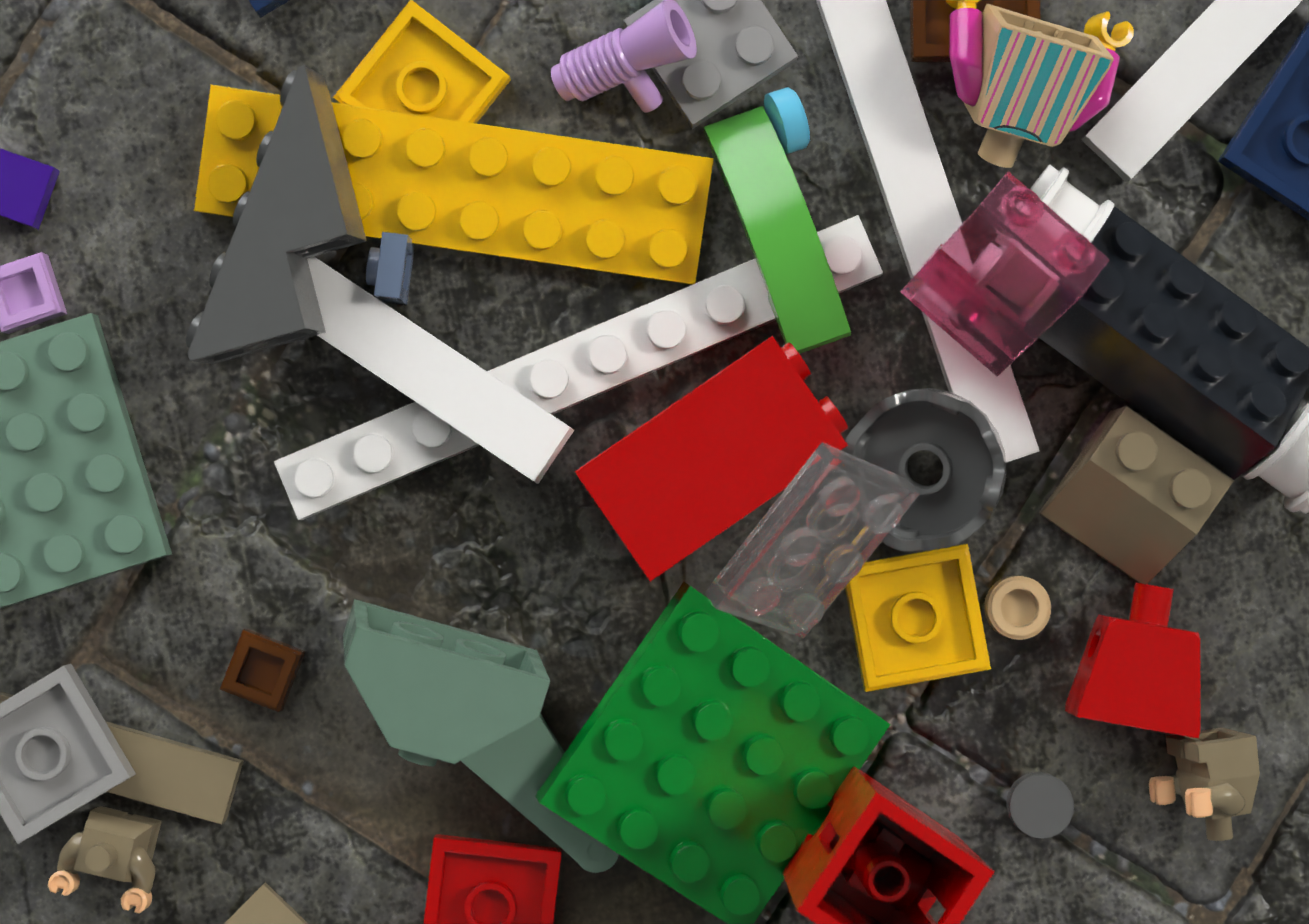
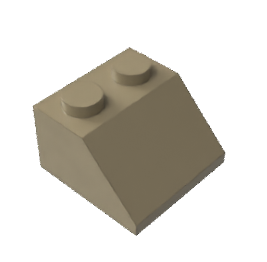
M1126 406L1109 411L1039 514L1137 583L1148 584L1198 534L1234 481Z

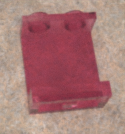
M1008 171L948 240L932 253L900 293L998 377L1084 295L1110 259L1092 245L1084 235L1077 232L1046 205L1036 193L1028 189Z

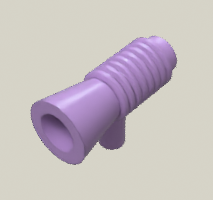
M663 0L627 28H618L563 54L560 58V63L551 68L552 81L559 95L566 101L574 98L585 101L623 83L642 112L647 113L656 109L663 102V96L645 69L694 58L697 52L695 36L685 13L674 0Z

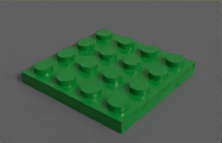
M684 581L535 797L546 808L727 924H754L785 879L782 872L808 834L815 835L831 810L828 803L853 766L860 770L891 724Z

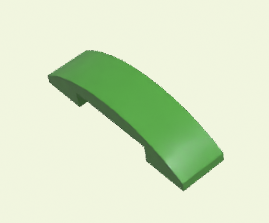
M763 106L704 126V133L725 187L728 186L767 288L768 300L785 344L790 342L800 354L851 336L847 317L813 220L781 142Z

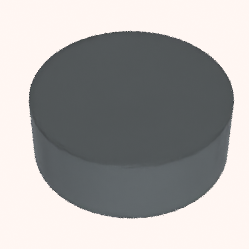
M1031 772L1021 776L1013 783L1007 795L1006 806L1011 821L1017 828L1031 837L1044 839L1056 836L1069 825L1072 819L1074 801L1070 790L1061 780L1048 773Z

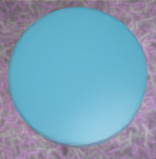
M786 87L765 94L764 108L785 154L807 148L810 141L809 125L805 110L797 93L793 89Z

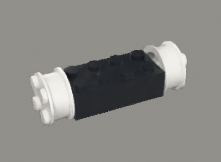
M1049 164L1026 195L1033 203L1029 205L1023 199H1020L998 230L1001 232L998 238L1003 241L1002 245L993 239L970 269L979 276L977 283L983 287L992 281L1022 303L1024 307L1021 315L1026 319L1031 317L1025 326L1026 329L1233 480L1240 475L1247 480L1259 476L1285 495L1283 504L1290 512L1301 511L1307 514L1309 512V347L1116 208L1113 202L1107 200L1098 205L1066 181L1069 170L1065 167L1058 171Z

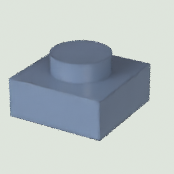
M382 232L380 248H370L366 269L367 285L375 286L374 296L383 303L407 305L415 244L412 243L409 235Z

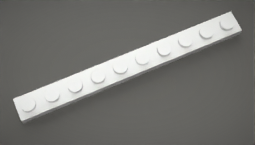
M859 215L817 232L838 293L868 282L883 274ZM752 259L487 372L552 415L773 322L776 318L769 303L768 291L756 259ZM413 402L274 461L297 519L304 520L477 447L479 444L417 402Z

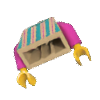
M946 0L947 4L957 9L950 15L949 55L957 96L964 102L974 123L988 128L978 150V155L991 164L1011 168L1014 165L1024 139L1055 147L1062 143L1068 132L1075 131L1106 108L1110 102L1120 60L1115 50L1128 44L1134 35V29L1128 21L1115 24L1110 37L1107 33V23L1110 19L1109 11L1094 15L1088 19L1083 33L990 4H986L982 13L976 9V4L981 0Z

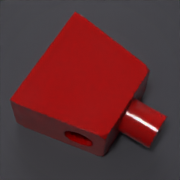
M1135 582L1129 620L1105 615L1097 616L1066 701V712L1079 718L1199 739L1201 730L1200 636L1197 632L1168 627L1174 589Z

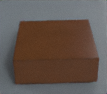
M244 629L220 690L281 712L284 709L306 651L249 629Z

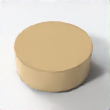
M1008 576L997 581L989 589L984 602V612L989 625L997 633L1007 638L1023 640L1037 635L1045 628L1051 615V602L1047 591L1034 579L1024 576Z

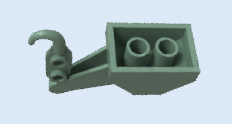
M354 599L343 634L344 665L389 746L399 749L398 755L403 759L423 766H435L437 760L453 764L460 761L463 762L578 862L584 870L599 873L611 868L618 859V853L540 804L535 797L565 753L540 713L550 679L538 651Z

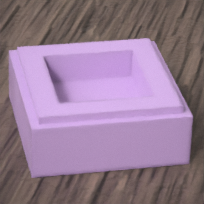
M40 252L0 266L1 332L9 334L67 314L47 254Z

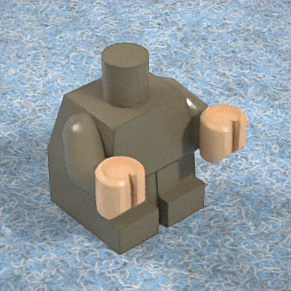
M1224 727L1200 731L1199 739L1181 735L1166 736L1167 753L1176 757L1178 770L1176 775L1150 778V801L1152 803L1156 802L1158 805H1168L1176 801V794L1182 796L1186 813L1189 816L1192 815L1195 818L1205 817L1208 840L1224 841L1232 839L1231 817L1250 814L1253 807L1260 776L1256 736Z
M103 806L91 810L83 832L74 834L61 849L57 872L51 875L48 881L50 892L57 893L63 889L61 895L68 896L73 893L80 885L78 872L121 882H131V888L122 895L121 906L123 910L127 911L135 906L134 912L141 913L152 902L151 889L156 870L152 859L162 820L137 814L130 815L128 812Z

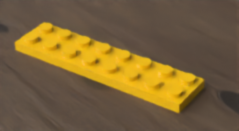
M218 85L210 86L194 211L233 217L238 201L244 193L251 190L259 170L256 163L259 146L265 135L270 131H274L283 108L280 104L279 94ZM332 102L366 237L381 239L382 232L406 234L412 239L413 244L691 285L696 282L714 158Z

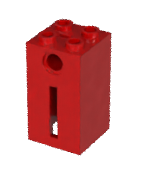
M772 335L574 470L649 581L848 446L840 435L848 429L847 423L827 396L820 401L816 400L804 382L811 375V372L799 352L790 342L780 347Z
M853 766L828 803L831 810L815 835L808 834L782 872L796 910L816 924H960L994 874V871L959 836L855 766ZM936 899L945 909L937 923L928 912Z

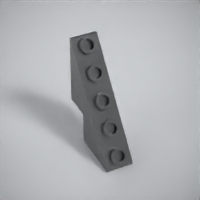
M306 65L299 66L297 70H293L283 84L280 94V104L283 108L274 131L268 132L259 146L256 158L259 170L252 188L242 195L236 205L233 215V225L236 229L227 252L221 253L212 267L209 278L212 291L205 309L195 316L188 329L186 345L189 348V361L216 364L326 333L307 258L367 241L326 79Z

